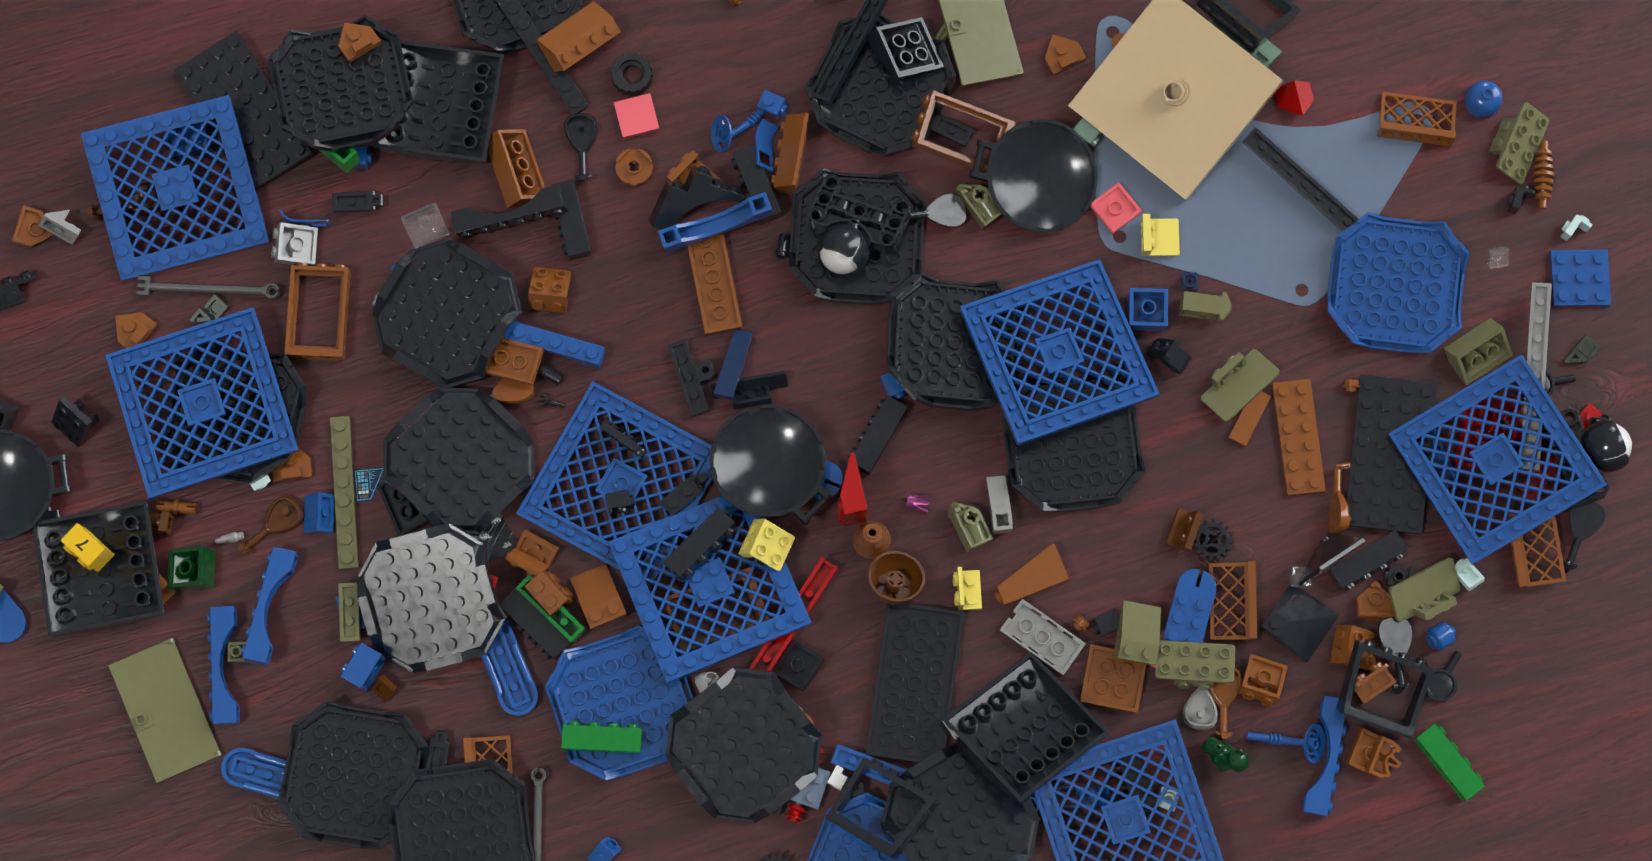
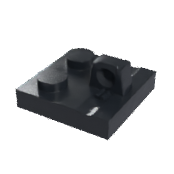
M793 639L772 671L778 677L805 692L825 662V659Z

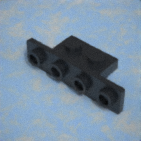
M27 270L21 272L20 276L14 278L8 276L1 279L0 310L25 302L19 284L35 280L37 277L36 271L31 272Z
M786 371L740 378L732 400L734 410L771 404L770 390L788 386ZM717 383L710 384L712 398L720 399V397L714 396V390Z

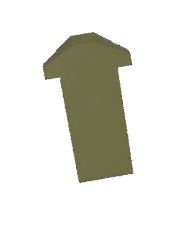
M959 184L956 188V195L962 198L965 207L982 229L1002 215L985 186ZM981 193V194H982V197L976 199V198H975L976 194L979 195V194Z
M1184 291L1180 299L1179 316L1205 320H1216L1219 318V321H1223L1231 313L1232 304L1226 292H1222L1221 296Z
M953 502L948 507V518L951 519L967 553L989 544L993 540L984 518L977 508Z

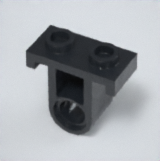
M1157 338L1151 343L1150 350L1147 353L1151 358L1155 357L1171 371L1180 375L1191 360V356L1179 347L1180 343L1171 339Z

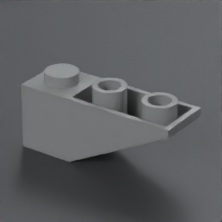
M1006 476L986 477L992 534L1012 533L1013 523Z

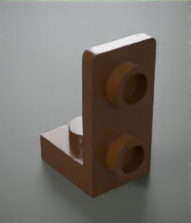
M162 511L161 514L149 512L152 532L171 535L174 516L170 512Z

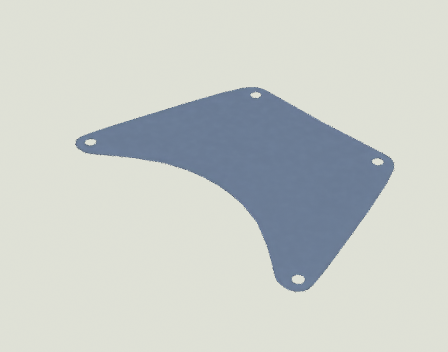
M1108 16L1100 21L1096 35L1095 71L1114 49L1112 46L1113 38L1108 37L1106 34L1107 28L1115 26L1119 33L1126 34L1133 25L1129 20L1118 16ZM1412 102L1403 103L1408 110L1415 107ZM1422 105L1427 113L1430 112L1426 106ZM1399 106L1393 110L1398 117L1405 114ZM1418 109L1412 112L1413 115L1419 114L1422 117L1424 116ZM1380 111L1361 118L1327 126L1290 127L1252 120L1186 201L1100 132V141L1094 147V160L1098 173L1096 199L1119 182L1141 208L1142 213L1118 230L1126 234V240L1123 243L1115 242L1113 235L1097 217L1099 234L1105 246L1112 251L1192 273L1196 272L1199 275L1295 305L1309 306L1319 301L1328 290L1330 263L1335 238L1342 231L1246 147L1242 141L1256 127L1358 219L1368 212L1380 214L1423 143L1377 137ZM1390 113L1384 116V122L1392 123L1395 121ZM1409 116L1402 119L1406 125H1411ZM1427 118L1423 120L1422 125L1429 128L1432 126ZM1142 214H1150L1151 219L1177 218L1179 220V256H1141L1140 219ZM1304 284L1308 287L1306 296L1302 297L1296 294L1295 288L1297 285Z

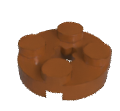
M627 149L617 157L616 173L624 184L638 187L646 183L652 176V159L644 150ZM630 164H639L638 170L631 171Z

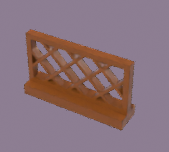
M1382 91L1377 137L1452 147L1456 138L1457 102ZM1385 98L1393 99L1397 104L1390 108L1386 104ZM1411 101L1415 107L1408 110L1403 103ZM1430 104L1434 109L1427 113L1422 105ZM1398 106L1405 112L1400 117L1393 111ZM1443 106L1451 107V113L1445 115L1440 108ZM1416 109L1424 115L1418 120L1412 114ZM1436 111L1442 117L1438 122L1430 116ZM1388 113L1395 119L1392 123L1384 122V116ZM1409 116L1414 123L1406 125L1402 119ZM1427 118L1432 126L1429 128L1424 127L1420 122ZM1446 121L1450 126V130H1443L1439 124Z
M1508 513L1507 521L1515 517L1516 515ZM1555 516L1547 524H1542L1545 527L1539 535L1532 530L1529 531L1537 537L1531 546L1523 541V535L1511 542L1518 589L1566 582ZM1546 528L1554 533V538L1550 543L1541 537ZM1538 539L1548 545L1542 554L1533 548ZM1549 547L1557 552V558L1554 562L1544 556ZM1530 550L1540 556L1534 565L1526 559V555ZM1541 558L1551 564L1545 573L1536 567ZM1552 566L1560 570L1561 578L1553 579L1547 575ZM1533 568L1543 575L1539 581L1530 582L1529 574Z
M1256 562L1209 563V574L1217 582L1216 587L1220 585L1227 591L1220 600L1216 596L1214 597L1217 603L1214 605L1213 601L1210 612V640L1258 641ZM1236 567H1244V575L1239 580L1231 574ZM1213 568H1222L1227 573L1218 580L1213 576ZM1228 575L1236 581L1229 590L1221 583ZM1238 584L1245 589V594L1240 599L1231 592ZM1228 594L1237 601L1230 609L1222 603ZM1239 603L1245 608V613L1240 619L1232 612ZM1219 604L1227 610L1220 619L1214 614V609ZM1229 613L1238 620L1231 628L1222 622ZM1239 622L1245 627L1246 636H1237L1232 631ZM1219 623L1228 630L1223 636H1214V628Z
M510 735L462 739L464 763L476 761V755L480 757L477 761L481 759L486 760L484 758L485 754L492 749L499 755L496 762L500 758L505 760L508 764L506 770L513 775ZM506 740V749L501 754L493 745L497 741ZM475 742H484L489 747L483 755L475 750Z

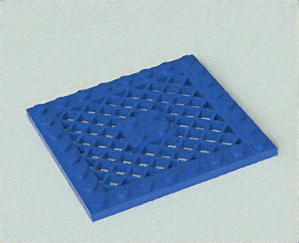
M230 95L81 133L121 281L270 242ZM216 119L217 125L209 120ZM204 122L199 130L191 126ZM208 123L216 127L211 137L203 133ZM185 127L181 135L173 131ZM189 128L198 132L193 141L184 137ZM166 132L163 139L155 136V134ZM218 132H220L222 143L214 139ZM170 133L179 137L174 146L166 142ZM201 135L209 139L205 148L196 144ZM148 137V138L146 139V141H145L144 144H142V143H140V142H138V141L136 140V139ZM152 137L160 141L156 151L147 147ZM182 139L191 144L186 153L177 149ZM129 141L125 149L117 145ZM212 142L221 146L216 155L208 151ZM133 143L142 147L137 156L129 152ZM164 144L172 148L167 158L159 154ZM194 146L202 150L198 160L189 156ZM115 147L123 151L119 160L110 156ZM145 149L153 153L149 163L141 159ZM223 150L225 151L227 161L220 158ZM176 151L184 155L179 165L171 161ZM206 153L214 157L210 166L201 162ZM127 154L135 158L131 167L122 163ZM157 156L166 160L161 169L152 165ZM187 158L196 162L192 170L189 164L184 165ZM109 159L117 163L113 171L111 169ZM217 160L226 164L222 173L213 169ZM138 161L147 165L142 174L134 170ZM169 163L177 167L165 170ZM199 165L208 169L203 178L194 174ZM120 166L128 170L124 179L115 175ZM150 167L158 171V173L152 174L153 181L145 177ZM228 168L230 169L232 180L224 176ZM211 171L219 175L215 185L206 181ZM132 172L140 176L135 186L127 182ZM193 177L201 181L197 189ZM114 178L121 181V184L118 187V189L116 187ZM223 178L231 182L226 192L218 188ZM144 179L152 183L147 193L139 189ZM204 183L212 187L208 197L199 192ZM125 184L133 188L129 197L120 193ZM233 187H235L237 198L230 195ZM154 188L156 189L158 199L151 196ZM216 190L225 194L220 203L211 199ZM137 191L145 195L141 204L132 200ZM198 195L206 199L201 208L193 204L200 202ZM119 196L127 200L123 208ZM227 197L236 201L232 210L223 206ZM148 198L157 202L152 211L144 207ZM209 201L218 206L213 215L204 211ZM130 202L138 206L134 216L125 212ZM187 205L183 213L174 209L177 207ZM238 205L240 206L242 216L235 213ZM159 206L161 211L168 210L164 218L156 214ZM191 206L199 210L194 220L186 216ZM221 208L229 212L225 222L216 217ZM142 209L150 213L146 222L137 218ZM172 211L180 215L176 225L167 220ZM202 213L211 217L206 227L198 223ZM124 214L132 218L128 226ZM232 215L241 219L237 228L228 224ZM153 216L162 220L158 229L149 225ZM184 218L193 222L188 231L179 227ZM214 220L223 224L218 233L209 229ZM135 221L144 225L139 234L130 230ZM165 223L174 227L169 236L160 232ZM243 223L245 224V229H241ZM195 225L204 229L200 238L191 234ZM225 227L233 230V232L222 234ZM146 228L155 232L151 241L142 237ZM177 229L186 234L181 243L173 239ZM207 231L215 235L214 237L203 239ZM129 233L137 237L133 245ZM159 234L167 239L162 248L154 244ZM189 236L197 240L195 242L185 244ZM140 239L148 243L144 253L135 248ZM170 241L179 245L166 249ZM152 246L160 250L148 254ZM134 251L142 256L135 257Z
M1100 259L962 305L959 308L1017 446L1148 401L1160 395ZM1078 288L1076 294L1069 292ZM1081 289L1091 293L1088 299L1078 296ZM1061 294L1058 300L1052 298L1053 296ZM1063 295L1073 299L1071 306L1061 302ZM1093 295L1097 303L1091 301ZM1043 300L1041 306L1035 304L1036 302ZM1046 301L1056 305L1054 311L1044 308ZM1075 301L1085 304L1083 311L1073 307ZM1026 306L1023 312L1017 310L1018 308ZM1058 306L1068 310L1066 317L1056 313ZM1088 306L1098 310L1096 316L1086 313ZM1028 307L1038 311L1036 318L1026 314ZM1008 312L1006 318L1000 316V314ZM1041 312L1051 316L1048 323L1038 319ZM1070 312L1081 316L1078 322L1068 318ZM1100 312L1102 313L1104 320L1098 318ZM1011 313L1021 317L1018 323L1008 319ZM1083 317L1093 321L1090 328L1080 324ZM1023 318L1033 322L1031 329L1021 325ZM1053 318L1063 322L1061 328L1051 325ZM993 319L1003 323L1001 329L991 326ZM1066 323L1076 327L1073 333L1070 327L1063 329ZM1095 323L1105 327L1103 333L1093 329ZM1006 324L1016 328L1013 335L1003 331ZM1035 324L1046 328L1043 334L1033 330ZM1048 329L1054 331V333L1046 335ZM1078 329L1088 333L1086 339L1076 336ZM1108 329L1112 337L1105 335ZM1018 330L1028 334L1026 340L1016 337ZM992 332L998 334L996 340L994 339ZM1090 334L1100 338L1098 345L1088 341ZM1031 335L1037 338L1034 340V344L1028 342ZM1000 336L1010 339L1008 346L998 342ZM1103 340L1113 344L1110 350L1101 347ZM1013 341L1023 345L1020 352L1010 348ZM1077 342L1083 344L1081 350L1079 349ZM1115 345L1117 347L1119 354L1113 352ZM1085 346L1095 349L1093 356L1083 352ZM1025 347L1035 350L1033 357L1023 353ZM999 349L1005 351L1003 358L1001 356ZM1098 351L1108 355L1105 362L1095 358ZM1008 353L1018 357L1015 363L1005 359ZM1037 353H1039L1042 361L1035 359ZM1110 357L1120 360L1118 367L1108 363ZM1020 358L1030 362L1028 369L1018 365ZM1084 359L1090 361L1088 368L1081 365L1084 364ZM1093 363L1103 367L1100 373L1090 369ZM1122 363H1124V366H1125V368H1126L1127 371H1125V370H1123V369H1120L1121 366H1122ZM1033 364L1043 368L1040 374L1030 370ZM1006 366L1013 368L1011 374H1009ZM1072 368V371H1071L1070 374L1067 373V372H1064V370H1067V369ZM1105 368L1115 372L1113 379L1103 375ZM1045 369L1048 376L1055 374L1053 380L1043 376ZM1075 369L1085 372L1083 379L1073 375ZM1015 370L1025 374L1023 380L1013 377ZM1088 374L1098 378L1095 385L1085 381ZM1118 374L1128 378L1125 384L1116 381ZM1028 375L1038 379L1035 386L1025 382ZM1058 375L1068 379L1065 385L1055 381ZM1070 380L1080 384L1078 391L1068 387ZM1100 380L1110 383L1108 390L1098 387ZM1040 381L1050 385L1048 391L1038 388ZM1013 383L1020 385L1018 392ZM1113 385L1119 387V389L1111 391ZM1053 386L1063 390L1060 397L1050 393ZM1083 386L1093 390L1090 396L1080 392ZM1022 387L1033 391L1030 398L1020 394ZM1095 391L1102 394V395L1093 397L1094 394H1095ZM1035 392L1045 396L1043 403L1032 399ZM1065 392L1075 396L1073 402L1063 399ZM1078 397L1081 398V399H1083V400H1085V401L1076 403ZM1047 398L1058 402L1055 409L1045 405ZM1021 400L1027 402L1025 409L1022 405ZM1060 403L1068 406L1058 410ZM1030 404L1040 408L1037 415L1027 411ZM1042 410L1050 412L1040 416Z
M254 307L105 355L145 489L150 500L299 451ZM228 337L225 343L218 341L220 339ZM233 337L241 341L237 349L229 346ZM209 343L206 350L199 347ZM214 344L222 346L218 355L210 352ZM244 344L248 355L241 352ZM191 349L188 355L181 353L183 351ZM196 349L204 353L200 361L192 358ZM226 349L234 352L230 361L222 358ZM208 355L215 358L212 367L204 364ZM238 355L246 358L242 367L234 364ZM171 356L169 362L162 359L164 357ZM177 356L185 358L181 368L173 364ZM153 361L151 367L143 365ZM159 361L166 364L163 373L155 370ZM189 361L197 364L193 373L185 370ZM220 361L228 364L224 373L215 370ZM249 363H251L254 373L246 370ZM171 367L178 370L175 379L167 376ZM201 367L209 370L205 379L197 376ZM232 367L240 370L236 379L228 376ZM140 368L148 370L144 379L136 376ZM152 373L160 376L156 385L148 382ZM183 373L191 376L186 385L178 382ZM213 373L221 376L218 384L215 378L211 379ZM244 373L252 376L248 385L240 382ZM164 379L172 382L168 391L160 388ZM195 379L201 381V383L192 385ZM225 379L233 382L229 391L221 388ZM135 380L141 382V385L138 388V390L135 384ZM255 380L257 382L259 391L252 388V385L255 382ZM146 385L153 388L149 397L141 394ZM176 385L182 387V389L177 390L179 397L172 394ZM237 385L245 388L241 397L233 393ZM158 391L166 394L161 403L153 400ZM219 391L227 394L224 401H222ZM249 391L257 394L253 403L245 399ZM140 397L147 400L144 407H142ZM170 397L178 400L173 409L165 406ZM231 397L239 400L234 409L227 406ZM260 398H262L264 408L257 405ZM243 402L251 406L246 415L239 412ZM151 403L159 406L155 415L147 412ZM181 404L185 415L177 412ZM255 408L263 412L259 420L251 417ZM163 409L171 412L167 421L159 418ZM225 409L232 412L228 421L221 418L227 416ZM145 415H147V416H149V417L152 418V420H151L149 426H148V423H147V420H146ZM175 415L183 418L179 427L171 424ZM236 415L244 418L240 427L232 423ZM266 415L270 426L263 423ZM213 420L209 427L202 424ZM218 420L226 424L221 433L214 430ZM248 420L256 423L252 433L244 429ZM156 421L164 424L160 433L152 430ZM186 422L189 427H193L191 433L183 430ZM199 426L207 430L203 439L195 436ZM230 426L238 430L233 439L226 436ZM260 426L268 429L264 439L256 435ZM168 427L176 430L172 439L164 436ZM211 432L219 436L215 445L207 442ZM242 432L250 436L246 444L238 442ZM151 433L158 436L155 443H153ZM180 433L188 436L184 445L176 442ZM223 438L231 442L227 451L219 447ZM254 438L261 441L251 445ZM162 439L170 442L165 451L157 448ZM192 439L201 442L196 451L188 447ZM174 444L182 448L178 457L170 454ZM205 444L213 448L208 457L200 453ZM235 444H237V445L243 447V448H240V449H237V450L232 451L233 448H234V446H235ZM186 450L194 454L190 463L182 460ZM217 450L224 453L214 457ZM156 451L163 454L160 461L158 460ZM198 456L205 459L203 461L195 463ZM167 457L175 460L171 469L163 466ZM179 463L186 465L185 467L176 469Z
M1522 354L1388 433L1390 439L1471 565L1607 485ZM1504 389L1503 397L1494 395L1495 393ZM1508 389L1518 391L1516 400L1506 398ZM1521 392L1528 402L1519 401ZM1488 398L1486 406L1477 405ZM1491 398L1502 401L1500 410L1489 407ZM1505 402L1515 404L1513 413L1503 411ZM1518 405L1529 407L1527 416L1516 414ZM1471 408L1470 416L1461 415ZM1475 408L1485 411L1483 419L1473 417ZM1532 409L1538 418L1530 417ZM1488 411L1499 414L1497 423L1486 420ZM1502 415L1512 417L1510 426L1500 424ZM1455 418L1453 426L1445 425L1446 422ZM1458 418L1468 420L1467 429L1456 427ZM1515 418L1526 420L1524 429L1513 427ZM1471 421L1482 424L1480 433L1470 430ZM1529 421L1540 423L1538 432L1527 430ZM1485 425L1496 427L1494 436L1483 434ZM1542 425L1545 427L1549 435L1541 433ZM1438 428L1436 436L1428 434ZM1441 428L1452 430L1450 439L1439 437ZM1498 429L1509 430L1508 438L1504 433L1497 436ZM1455 431L1465 433L1464 442L1453 440ZM1512 431L1523 433L1521 442L1510 440ZM1468 434L1479 437L1477 446L1466 443ZM1526 434L1537 436L1535 445L1524 443ZM1540 437L1550 439L1548 448L1538 446ZM1421 438L1420 446L1416 441ZM1424 438L1435 440L1433 449L1423 447ZM1482 438L1491 439L1480 446ZM1438 441L1449 443L1447 452L1436 450ZM1553 441L1560 451L1552 450ZM1452 444L1462 446L1460 456L1450 453ZM1512 445L1520 446L1518 454ZM1465 447L1474 449L1469 453L1472 458L1463 456ZM1523 447L1534 449L1532 458L1521 456ZM1537 450L1547 453L1545 462L1535 459ZM1424 452L1432 453L1430 461ZM1550 453L1561 456L1559 465L1549 463ZM1435 454L1446 456L1444 466L1433 463ZM1449 457L1459 460L1457 469L1447 467ZM1564 458L1570 467L1562 466ZM1462 460L1473 463L1471 472L1460 470ZM1522 461L1530 462L1529 471L1519 470L1524 467ZM1533 464L1544 466L1542 475L1532 473ZM1475 465H1477L1483 475L1474 473ZM1547 467L1558 469L1556 478L1545 476ZM1434 468L1442 469L1441 478ZM1445 470L1456 473L1454 482L1444 480ZM1561 470L1572 472L1570 481L1559 479ZM1514 473L1512 482L1503 480L1505 477ZM1517 473L1527 476L1525 485L1515 483ZM1459 474L1470 476L1468 485L1457 483ZM1574 475H1576L1578 479L1573 482ZM1473 477L1483 479L1481 488L1471 486ZM1530 477L1541 479L1539 488L1529 486ZM1486 480L1490 486L1497 483L1495 491L1484 489ZM1544 480L1555 482L1553 491L1542 489ZM1500 483L1510 485L1509 495L1498 492ZM1558 483L1567 485L1556 492ZM1444 484L1453 486L1451 494ZM1456 487L1467 489L1465 498L1454 496ZM1514 487L1524 489L1522 498L1512 496ZM1470 490L1480 492L1478 501L1468 499ZM1527 490L1538 492L1536 501L1525 499ZM1483 493L1494 495L1492 505L1481 502ZM1541 493L1550 495L1540 501ZM1497 496L1507 499L1506 508L1495 506ZM1455 500H1456V501H1460V502H1464V503H1463V507H1462V511H1461L1460 508L1458 507V505H1457V503L1455 502ZM1511 500L1521 502L1519 511L1509 509ZM1466 503L1477 505L1475 515L1465 512ZM1524 503L1533 505L1532 507L1523 511ZM1480 506L1491 509L1489 518L1478 516ZM1494 510L1504 512L1503 521L1492 519ZM1508 513L1516 515L1515 517L1506 521ZM1466 517L1474 518L1472 527ZM1477 519L1488 522L1486 531L1475 529ZM1491 523L1500 525L1489 531ZM1476 533L1482 534L1483 536L1478 538Z
M592 381L516 514L619 570L606 539L613 537L617 539V536L629 534L661 521H655L652 512L663 509L664 519L668 518L666 509L662 505L651 508L649 499L659 496L661 501L663 499L662 495L669 494L677 487H673L671 480L673 478L682 476L684 482L686 480L684 475L690 473L697 477L702 472H705L709 476V480L703 484L705 489L702 490V493L679 513L698 506L713 480L710 470L712 445ZM608 414L610 422H612L611 414L620 418L621 420L612 423L615 425L625 424L627 432L622 434L628 433L633 435L641 432L643 441L637 444L639 446L645 445L646 456L641 458L633 453L634 458L623 460L621 452L628 449L620 447L618 442H616L617 449L607 451L605 442L612 441L613 439L610 437L603 438L600 430L601 425H599L597 417ZM595 418L597 427L588 429ZM627 423L638 429L629 431ZM598 431L600 440L590 442L588 433ZM644 432L655 438L646 440ZM585 435L587 443L579 445ZM658 441L660 450L650 453L647 444ZM661 441L668 444L671 447L663 449ZM602 443L604 452L594 455L591 446ZM589 447L591 456L581 459L578 450ZM677 450L688 456L679 458ZM576 451L578 460L569 462ZM675 451L677 459L666 462L664 453ZM619 453L621 461L614 458L610 464L608 455ZM661 454L664 463L653 466L651 457ZM605 456L608 465L597 468L595 459ZM648 458L651 467L640 470L638 461ZM694 459L697 460V461H699V464L697 465V467H696V465H695ZM592 460L595 469L584 472L582 463ZM691 460L693 469L683 471L681 462ZM635 462L637 470L627 464ZM678 463L680 472L670 475L668 466ZM579 464L581 473L571 475L569 466ZM665 467L667 476L657 479L655 470ZM566 468L568 476L560 478ZM603 470H607L606 473L604 474L602 480H601V479H600V476H599V472H600V471H603ZM652 471L654 480L646 482L648 476L643 473ZM596 473L598 482L588 484L586 475ZM583 476L585 485L575 488L572 479ZM570 480L572 489L561 492L559 483ZM669 480L671 489L660 491L658 483ZM656 483L658 493L647 495L645 486ZM557 485L559 493L550 495L554 487ZM598 486L595 492L600 495L591 497L589 488ZM643 488L645 496L637 498L639 492ZM586 489L588 499L578 501L576 492ZM628 490L629 494L634 496L635 513L626 516L624 513H621L622 517L612 519L608 514L605 494ZM573 493L575 502L565 505L563 496ZM560 497L562 506L552 509L550 499ZM603 499L605 508L595 510L593 501ZM646 500L648 509L638 512L636 503ZM546 501H547V503H548L549 509H547L546 507H544ZM590 502L592 511L582 514L580 505ZM577 506L579 515L569 518L567 509ZM564 510L566 518L558 515L555 512ZM607 511L609 520L599 523L596 514ZM650 513L652 522L642 525L639 516ZM594 515L596 524L585 527L583 518ZM637 517L639 526L628 528L626 520ZM580 519L582 527L571 521ZM624 521L626 530L615 532L613 523ZM610 524L613 533L602 536L600 527ZM597 528L599 536L589 532L588 530ZM675 537L665 542L673 544ZM657 545L652 546L650 550L655 551ZM661 545L658 553L667 556L671 548ZM644 552L642 557H646L643 562L649 564L652 555ZM656 557L653 566L662 569L664 560ZM639 565L644 576L647 568ZM650 570L647 578L655 581L659 572ZM647 583V586L652 588L653 585Z
M723 496L608 542L667 684L812 625L785 561L781 570L776 571L766 564L765 566L757 564L758 560L756 558L752 562L743 556L740 557L732 554L735 545L742 547L743 543L737 541L740 533L745 535L748 533L747 530L742 529L745 521L750 529L754 519L767 520V518L753 516L742 512L743 515L737 513L740 510L732 506ZM718 507L727 516L729 515L731 519L733 516L742 519L740 526L737 527L734 540L731 538L725 540L732 544L729 552L722 549L717 551L726 556L724 563H722L721 558L715 559L717 552H713L711 559H708L703 566H699L690 579L684 581L685 585L682 591L673 588L675 581L678 579L672 573L665 571V565H663L662 569L653 566L656 557L665 560L678 547L676 544L679 537L686 540L689 536L684 535V533L691 530L694 532ZM675 537L673 544L665 542ZM657 545L655 551H651V550L647 549V548H650V547H652V546ZM661 545L671 548L667 556L658 553ZM643 552L652 555L649 564L640 561ZM730 558L739 561L736 569L727 566ZM742 563L752 566L749 574L739 571ZM639 565L647 568L644 576ZM755 568L765 571L762 579L752 576ZM650 570L660 573L657 581L647 578ZM726 570L734 573L731 582L729 580ZM663 574L672 578L669 586L660 583ZM767 574H769L773 584L765 581ZM737 575L747 578L743 587L734 583ZM750 580L759 583L756 592L747 589ZM647 583L655 585L651 593ZM688 585L690 586L693 596L685 593ZM763 585L772 588L769 597L760 594ZM658 587L667 590L664 599L655 596ZM733 588L741 590L738 599L731 597L735 594ZM775 590L780 601L772 599ZM670 592L680 595L677 604L667 601ZM745 592L754 596L751 604L741 601ZM683 597L693 600L689 609L680 606ZM757 597L767 601L764 609L754 606ZM723 599L720 607L712 604ZM654 600L662 603L659 608V611L657 610ZM726 600L736 603L733 612L724 609ZM770 602L780 606L777 614L767 611ZM695 603H697L699 609L705 607L702 614L693 611ZM665 604L674 607L671 616L662 613ZM739 605L749 608L746 617L736 613ZM709 607L718 610L715 619L705 616ZM678 609L687 613L684 622L675 618ZM752 610L762 613L758 622L749 619ZM721 612L731 616L728 624L718 621ZM690 615L700 618L697 627L687 623ZM765 615L772 617V619L762 622ZM661 617L669 620L666 629ZM734 617L743 620L741 629L731 626ZM703 620L713 623L710 631L700 628ZM672 622L682 625L679 634L669 631ZM747 622L755 625L744 630ZM716 625L726 628L722 637L713 633ZM685 627L695 630L691 639L682 636ZM729 630L736 632L726 637ZM698 632L707 635L704 644L695 641ZM668 635L676 638L673 646ZM711 637L718 640L708 645ZM680 640L689 643L686 652L677 649ZM692 645L701 647V648H699V649H696V650L690 652V650H691V648H692Z
M1176 719L1093 746L1034 792L1056 861H1078L1074 850L1083 854L1080 861H1084L1086 856L1095 861H1102L1100 858L1104 850L1114 854L1112 861H1115L1117 856L1126 861H1133L1131 859L1136 850L1146 855L1143 861H1147L1148 857L1156 861H1163L1167 850L1178 855L1175 861H1178L1180 857L1187 861H1224ZM1164 745L1165 751L1157 748V746ZM1151 749L1147 758L1138 754L1139 752ZM1154 750L1164 754L1160 764L1150 760ZM1132 755L1128 764L1119 760L1120 758ZM1135 756L1146 760L1141 770L1131 766ZM1166 757H1168L1172 770L1162 766ZM1114 761L1110 770L1100 766L1102 764ZM1117 762L1127 766L1122 776L1112 772ZM1148 762L1158 767L1154 777L1144 772ZM1095 767L1091 776L1082 772L1083 770ZM1098 768L1108 772L1104 782L1094 778ZM1129 768L1139 773L1135 783L1125 778ZM1160 769L1171 773L1166 783L1156 778ZM1076 773L1072 782L1063 778ZM1079 774L1089 778L1085 789L1075 784ZM1110 775L1121 779L1116 789L1106 784ZM1142 775L1152 779L1148 789L1138 785ZM1173 775L1178 789L1169 785ZM1058 779L1053 788L1051 781ZM1061 780L1070 784L1066 795L1056 790ZM1092 781L1102 785L1097 795L1088 791ZM1123 781L1133 785L1129 795L1119 791ZM1154 781L1164 785L1160 796L1150 791ZM1073 786L1083 791L1079 801L1069 797ZM1104 787L1114 791L1110 801L1100 797ZM1136 787L1146 792L1142 801L1139 794L1132 796ZM1167 787L1177 792L1173 802L1163 798ZM1055 793L1064 797L1060 806ZM1086 793L1095 797L1091 807L1081 803ZM1117 793L1126 797V799L1113 803ZM1148 793L1158 798L1154 808L1144 804ZM1179 795L1181 796L1184 808L1175 804ZM1067 799L1077 804L1073 813L1063 809ZM1098 799L1107 803V805L1101 806L1103 814L1094 809ZM1161 800L1171 805L1167 814L1156 810ZM1079 806L1089 810L1085 820L1075 815ZM1143 807L1152 811L1148 820ZM1173 807L1184 811L1179 821L1169 816ZM1062 812L1071 816L1067 825L1065 824ZM1092 812L1102 817L1098 826L1087 822ZM1154 813L1165 817L1160 827L1150 822ZM1186 813L1191 827L1181 823ZM1073 818L1083 823L1079 832L1069 828ZM1104 819L1109 832L1100 828ZM1167 819L1177 823L1173 834L1163 829ZM1085 825L1096 829L1091 839L1081 834ZM1149 825L1158 829L1154 840L1145 836V834L1151 833ZM1180 825L1190 830L1186 840L1175 835ZM1068 831L1077 835L1073 844ZM1098 831L1108 835L1104 845L1094 841ZM1161 832L1171 836L1167 846L1157 842ZM1192 832L1194 834L1197 846L1188 842ZM1139 836L1135 846L1126 842V840ZM1079 837L1089 841L1085 851L1075 847ZM1110 838L1113 845L1120 843L1116 852L1106 847ZM1142 838L1152 842L1148 852L1138 848ZM1173 838L1184 843L1180 852L1169 848ZM1092 843L1102 848L1097 858L1088 853ZM1123 844L1133 848L1129 858L1119 854ZM1155 844L1165 849L1161 858L1150 854ZM1186 844L1196 849L1192 859L1182 855ZM1198 852H1200L1201 859L1195 860Z

